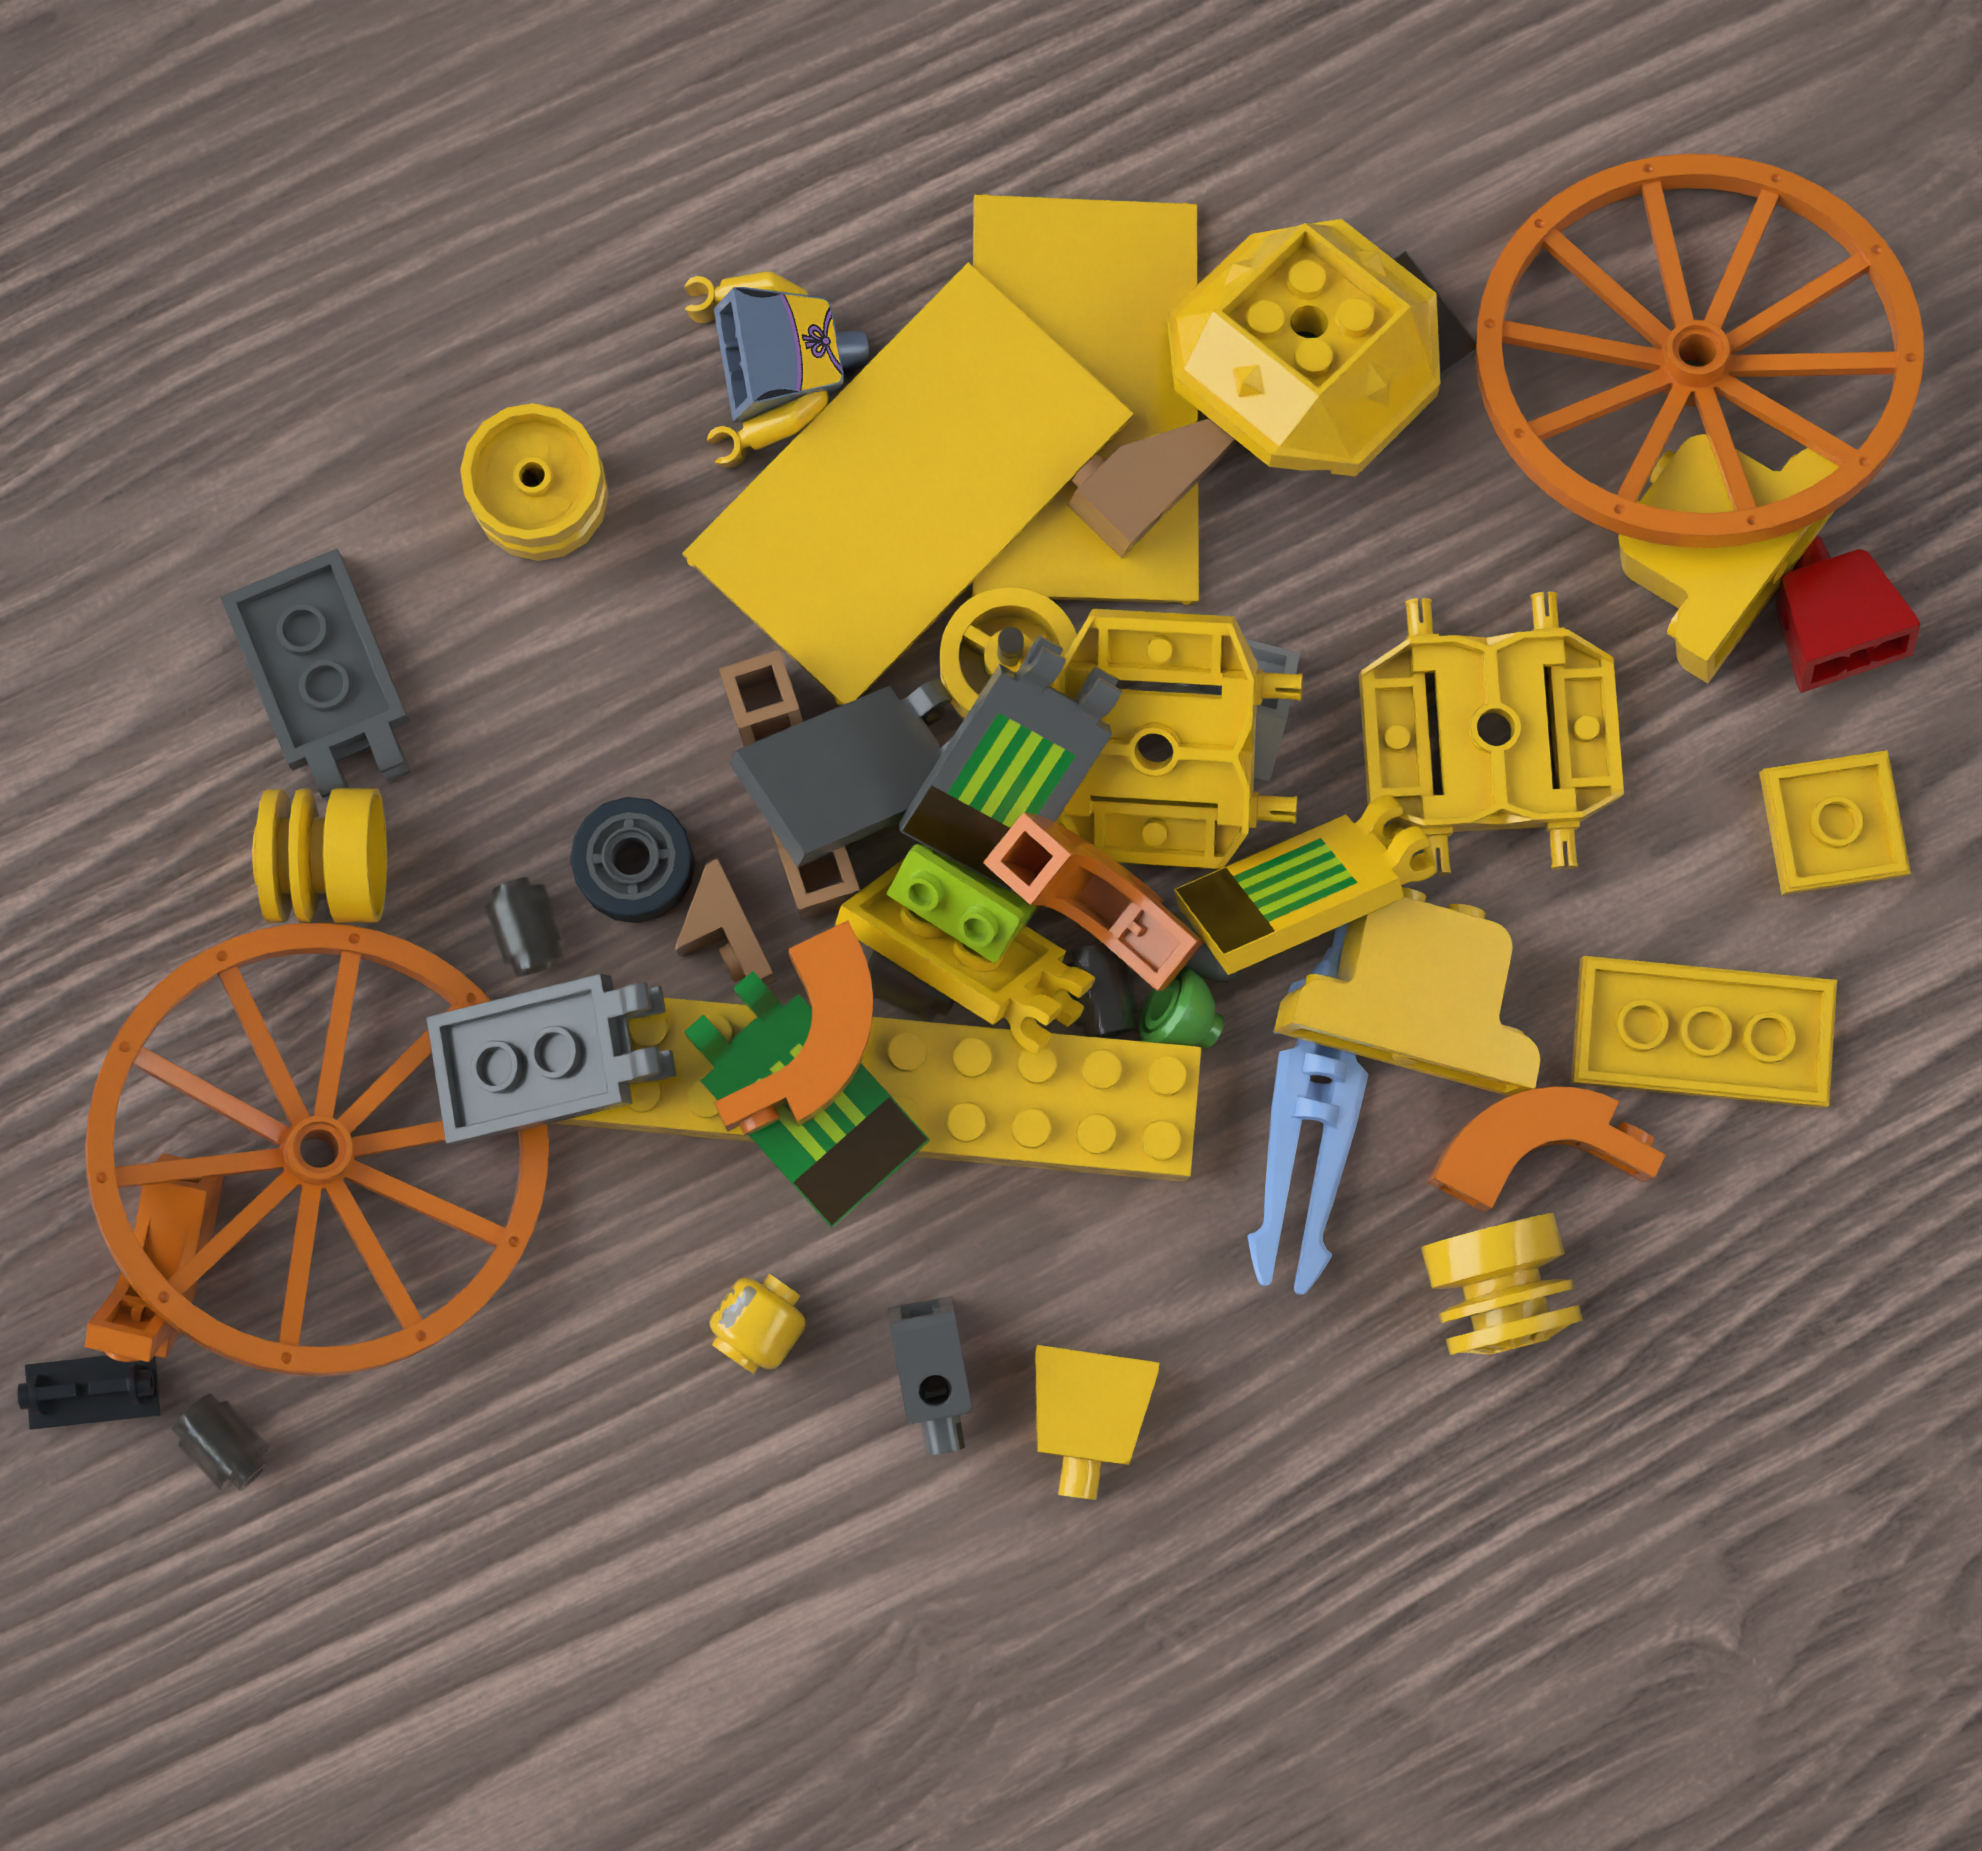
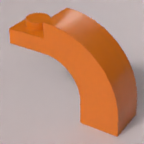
M1023 812L983 862L1030 905L1052 908L1085 928L1157 991H1165L1204 943L1197 934L1162 905L1165 900L1130 871L1079 835L1043 816Z
M849 920L788 949L789 957L807 992L812 1007V1022L809 1035L798 1055L784 1068L714 1102L727 1132L739 1126L744 1135L756 1132L779 1120L780 1117L776 1108L786 1103L799 1127L828 1108L841 1095L857 1072L866 1052L871 1033L873 990L866 957Z
M1557 1086L1544 1087L1509 1096L1490 1106L1469 1121L1446 1146L1427 1183L1484 1213L1493 1208L1509 1174L1517 1162L1526 1153L1539 1147L1563 1145L1582 1150L1641 1182L1655 1178L1666 1154L1653 1148L1652 1145L1655 1138L1640 1128L1625 1122H1620L1617 1128L1609 1125L1620 1101L1587 1089Z
M162 1153L155 1162L187 1158ZM224 1176L144 1185L141 1187L134 1233L149 1259L167 1281L212 1239ZM121 1272L113 1291L87 1324L84 1347L103 1351L107 1356L117 1361L136 1362L141 1360L150 1362L153 1356L166 1358L180 1332L176 1331L148 1306ZM200 1279L183 1294L191 1303L195 1297Z

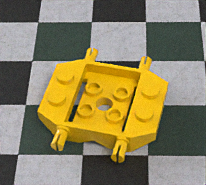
M1544 592L1530 595L1534 624L1532 631L1487 638L1463 635L1439 636V634H1433L1432 599L1422 598L1419 603V609L1418 598L1405 601L1408 635L1405 641L1362 669L1359 674L1367 804L1369 805L1380 796H1393L1402 807L1403 814L1389 821H1398L1405 829L1419 826L1430 839L1431 845L1423 849V851L1436 865V870L1438 862V876L1452 874L1450 870L1448 837L1453 832L1546 827V832L1550 835L1551 869L1561 870L1564 866L1565 870L1577 868L1575 830L1580 827V822L1624 795L1614 658L1569 629H1565V627L1559 628L1558 595L1556 592H1547L1545 597ZM1544 667H1547L1556 789H1553ZM1425 673H1434L1443 795H1433ZM1490 713L1499 714L1504 717L1510 724V740L1500 746H1493L1484 742L1477 730L1479 718Z
M1092 609L1065 654V665L1057 678L1049 686H1055L1057 691L1075 699L1087 676L1097 666L1118 678V680L1222 686V695L1121 689L1122 693L1115 706L1106 716L1100 719L1110 725L1112 736L1059 815L1056 823L1079 835L1118 863L1221 869L1226 866L1248 835L1249 829L1256 828L1258 821L1291 822L1296 824L1298 796L1259 795V792L1254 791L1257 705L1262 704L1263 698L1301 701L1303 673L1264 672V669H1258V663L1234 616ZM1022 657L1018 659L1017 671L1025 660ZM1155 733L1162 735L1171 743L1173 754L1165 761H1150L1139 751V739L1147 734Z

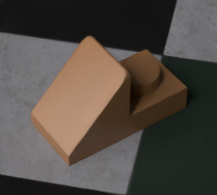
M713 860L705 865L675 949L679 957H683L726 936L729 943L719 947L718 950L734 983L754 971L768 986L776 982L774 974L719 860Z

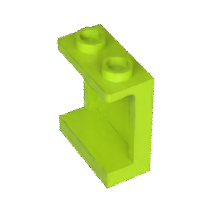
M917 844L911 848L886 893L889 897L995 964L1040 907L1030 905L1013 889L1011 891L924 844L922 846Z

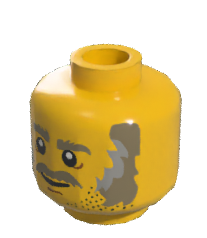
M768 1274L762 1284L749 1277L739 1278L710 1318V1328L717 1336L711 1345L752 1374L756 1372L759 1366L768 1370L776 1369L785 1359L806 1327L804 1315L794 1307L800 1295L771 1274Z

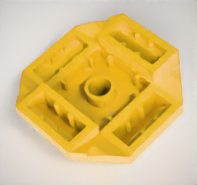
M1343 219L1312 224L1303 223L1294 227L1251 234L1186 295L1168 315L1167 328L1174 390L1269 467L1301 471L1330 470L1331 474L1356 477L1438 395L1441 383L1436 292ZM1306 331L1315 334L1317 338H1304L1296 333Z

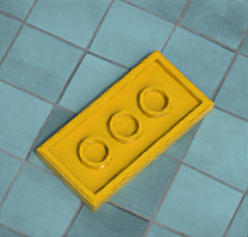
M1582 956L1579 962L1571 1084L1827 1108L1830 1102L1837 980Z

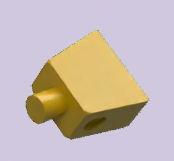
M1036 1345L1034 1373L1037 1452L1063 1456L1058 1495L1097 1500L1102 1462L1129 1465L1159 1372V1362Z

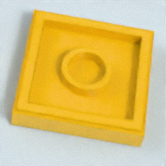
M1888 750L1765 768L1759 772L1782 896L1903 878L1911 874Z

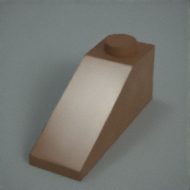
M1206 419L1120 446L1106 461L1099 454H1096L1072 479V482L1078 488L1068 506L1122 558L1238 441L1211 419Z

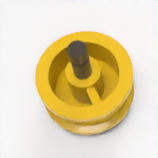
M999 587L975 595L961 605L954 613L945 628L941 640L940 677L941 682L953 698L950 702L951 706L963 720L998 665L1001 664L1017 673L1018 659L1021 657L1023 659L1026 658L1030 648L1040 635L1061 646L1063 651L1060 656L1065 657L1077 633L1066 613L1054 601L1030 589Z

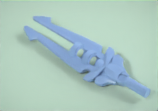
M1348 923L1335 928L1332 947L1327 949L1323 960L1317 964L1311 974L1337 977ZM1306 978L1292 983L1288 994L1304 986ZM1301 1039L1297 1040L1294 1048L1279 1052L1271 1107L1264 1220L1262 1226L1256 1232L1250 1233L1247 1236L1254 1271L1260 1286H1267L1272 1282L1301 1122L1307 1119L1322 1122L1324 1125L1295 1278V1293L1298 1295L1307 1293L1332 1258V1253L1327 1250L1323 1242V1233L1333 1207L1355 1133L1369 1075L1357 1062L1356 1054ZM1310 1076H1326L1331 1078L1332 1081L1329 1084L1315 1083L1310 1081Z

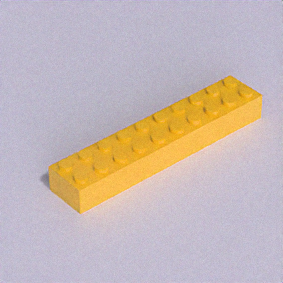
M664 998L665 1013L644 1018L628 1019L633 1051L649 1047H658L659 1052L672 1050L677 1076L659 1081L630 1084L633 1104L550 1124L754 1142L749 1135L743 1134L740 1126L727 1132L714 1104L717 1101L716 1098L700 1081L714 1067L687 1038L684 1031L704 1014L729 1042L757 1017L746 1005ZM873 1017L870 1038L861 1063L930 1139V1142L913 1157L1187 1182L1190 1178L1201 1047L1051 1033L1052 1036L1049 1044L1034 1055L1016 1041L1011 1029Z

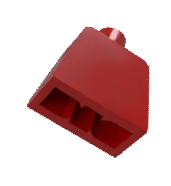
M1816 536L1793 567L1794 570L1787 572L1781 577L1776 601L1778 618L1800 693L1913 656L1921 626L1915 613L1869 552L1857 549L1831 558L1822 538Z

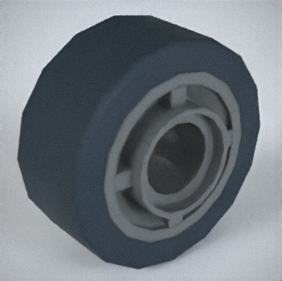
M624 797L606 802L586 816L573 837L570 857L575 882L594 909L613 920L641 923L660 918L678 905L692 883L695 862L686 829L672 811L650 799ZM630 846H641L650 853L649 863L646 868L634 875H627L618 871L616 862L620 852Z

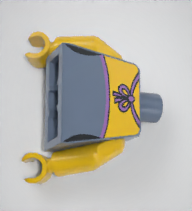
M772 271L724 278L720 286L715 287L707 278L695 276L690 278L685 285V290L689 296L708 295L704 303L689 305L685 310L689 317L697 323H708L714 319L716 320L733 422H743V429L737 432L730 427L719 426L712 429L708 434L707 442L710 444L718 443L724 438H733L734 449L731 454L714 461L720 467L728 469L735 468L745 459L747 447L749 446L754 450H759L799 432L827 406L828 398L843 385V369L863 368L867 364L869 348L867 337L863 331H836L832 306L827 299L809 296L805 289Z

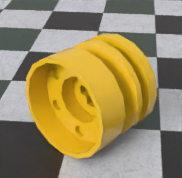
M310 788L296 790L292 806L285 789H266L263 791L253 835L252 864L262 915L267 923H284L288 921L292 904L299 923H310L314 920L320 894H326L330 914L335 923L378 922L381 920L387 888V833L384 806L378 788L333 789L328 800L325 817H319L317 803Z
M1554 1213L1481 1229L1421 1247L1432 1289L1462 1287L1464 1293V1301L1439 1313L1441 1323L1470 1316L1474 1332L1446 1339L1450 1355L1474 1353L1487 1354L1488 1356L1550 1340L1551 1337L1571 1324L1583 1321L1579 1305L1550 1312L1546 1299L1547 1296L1574 1289L1572 1279L1541 1280L1538 1267L1550 1263L1565 1254Z

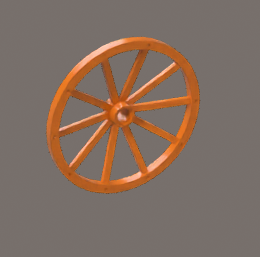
M1674 154L1630 161L1602 170L1560 192L1530 216L1503 249L1488 278L1481 299L1477 321L1475 361L1478 385L1485 410L1497 436L1523 472L1547 495L1588 521L1624 536L1650 543L1677 547L1718 548L1761 542L1797 531L1840 508L1871 482L1885 466L1899 445L1910 422L1922 379L1924 333L1919 307L1911 283L1899 260L1880 234L1846 202L1823 187L1795 173L1770 164L1717 154ZM1683 188L1714 189L1736 192L1757 198L1704 320H1694L1663 190ZM1642 194L1674 329L1670 331L1561 232L1591 212L1611 203ZM1776 205L1806 218L1827 232L1850 253V258L1727 334L1722 330ZM1545 249L1655 348L1506 321L1504 319L1511 297L1522 275L1535 257ZM1864 274L1873 283L1884 305L1894 344V351L1735 355ZM1502 343L1646 369L1653 372L1527 422L1510 389L1504 366ZM1695 360L1702 362L1705 366L1695 367L1686 364L1685 361ZM1894 374L1891 395L1884 412L1867 440L1858 450L1735 378ZM1663 391L1667 395L1617 495L1591 483L1570 469L1542 442L1545 439ZM1717 396H1722L1840 467L1818 483L1797 494L1756 507ZM1685 406H1697L1734 511L1718 513L1681 512L1637 503Z
M332 923L287 924L259 929L236 936L201 952L180 965L159 982L136 1006L115 1037L105 1056L95 1083L86 1132L87 1182L92 1207L102 1237L115 1263L139 1296L176 1331L213 1353L255 1369L295 1376L323 1377L350 1375L385 1367L408 1359L434 1346L464 1325L483 1308L503 1285L525 1250L534 1231L543 1203L549 1157L547 1124L518 1131L520 1148L519 1174L514 1202L505 1227L354 1160L358 1157L446 1142L443 1121L351 1137V1134L432 1054L428 1029L337 1120L333 1118L360 959L395 969L424 984L452 1005L445 1012L491 1001L478 986L443 959L407 940L381 931ZM288 955H340L313 1116H309L238 969L240 967L265 959ZM219 977L286 1115L290 1127L143 1047L157 1026L174 1008L195 991ZM131 1067H136L276 1144L279 1148L115 1167L113 1146L115 1117L120 1095ZM309 1139H320L326 1142L333 1150L334 1162L322 1168L310 1166L303 1160L300 1154V1145ZM283 1170L268 1187L168 1281L156 1269L141 1247L128 1221L118 1189ZM344 1179L492 1245L495 1249L479 1273L460 1293L446 1305L425 1319H422L346 1186ZM297 1186L301 1188L278 1342L268 1341L234 1329L211 1317L183 1296ZM322 1190L327 1194L403 1330L375 1340L351 1345L328 1347L299 1346Z

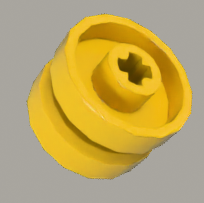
M535 403L507 407L483 421L466 444L460 468L464 496L489 540L510 555L535 561L564 557L586 544L603 522L609 493L605 469L600 460L599 452L584 426L561 409ZM533 479L539 483L535 487L526 486Z

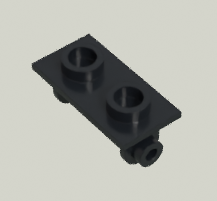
M109 1356L27 1364L25 1365L26 1383H20L17 1390L20 1409H28L29 1430L161 1415L156 1356H153L150 1362L141 1360L122 1362L114 1360Z

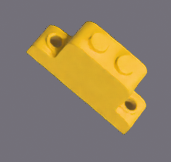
M1707 434L1690 437L1680 446L1676 453L1668 450L1660 458L1651 474L1650 482L1653 484L1640 501L1637 500V503L1681 512L1718 513L1734 511ZM1806 448L1800 453L1793 455L1781 471H1773L1736 449L1756 507L1797 494L1818 483L1840 467L1813 450ZM1834 511L1797 531L1770 540L1741 546L1718 548L1677 547L1650 543L1619 534L1621 566L1626 576L1632 581L1679 609L1669 624L1667 635L1676 640V654L1680 665L1686 671L1708 684L1779 588L1781 577L1793 569Z
M1402 887L1403 899L1348 922L1336 978L1309 974L1306 976L1304 986L1287 994L1279 1006L1274 1032L1506 1096H1512L1523 1091L1535 1089L1540 1067V1053L1536 1044L1524 1035L1523 1031L1501 1024L1499 1018L1513 950L1511 937L1502 925L1485 919L1486 912L1474 906L1449 904L1448 908L1426 903V895L1424 893Z

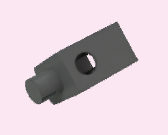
M951 1296L889 1307V1326L907 1423L915 1424L921 1422L928 1455L951 1453L965 1448L960 1415L973 1411ZM940 1375L945 1378L946 1386L938 1392H928L924 1390L922 1381L928 1376Z

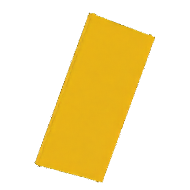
M988 194L974 195L973 267L978 268L986 279L1122 403L1127 404L1134 413L1133 418L1098 454L1106 461L1120 446L1198 422V409L1174 390L1167 328L1169 312L1197 286V204L1186 202L1159 203L996 196ZM1071 481L971 584V597L993 588L1021 587L1036 591L1051 600L1180 603L1185 606L1197 604L1199 602L1198 483L1121 558L1068 506L1078 488Z
M968 262L689 545L682 555L687 559V563L690 566L695 567L824 687L835 698L838 705L842 706L861 698L1072 481L1081 468L1098 454L1133 418L1134 413L1127 404L1122 403L986 279L978 268L973 267Z

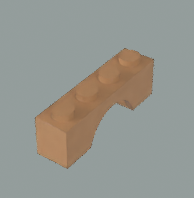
M780 649L719 669L744 747L803 722ZM771 828L801 921L838 910L843 903L860 892L845 846L797 867Z

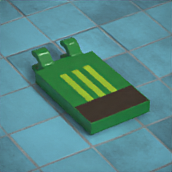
M752 971L733 988L737 996L757 1017L739 1034L727 1042L704 1014L684 1031L687 1038L714 1067L700 1081L717 1101L776 1073L798 1055L807 1040L812 1022V1008L799 993L783 1006L766 984ZM862 1063L841 1095L815 1118L798 1127L786 1103L776 1108L780 1117L779 1120L748 1134L831 1229L930 1142V1139Z

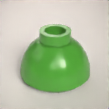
M1183 967L1165 991H1157L1154 988L1151 990L1139 1018V1034L1142 1042L1185 1046L1198 1045L1203 1049L1210 1048L1217 1041L1224 1027V1017L1215 1010V1000L1208 984L1198 973L1189 967Z

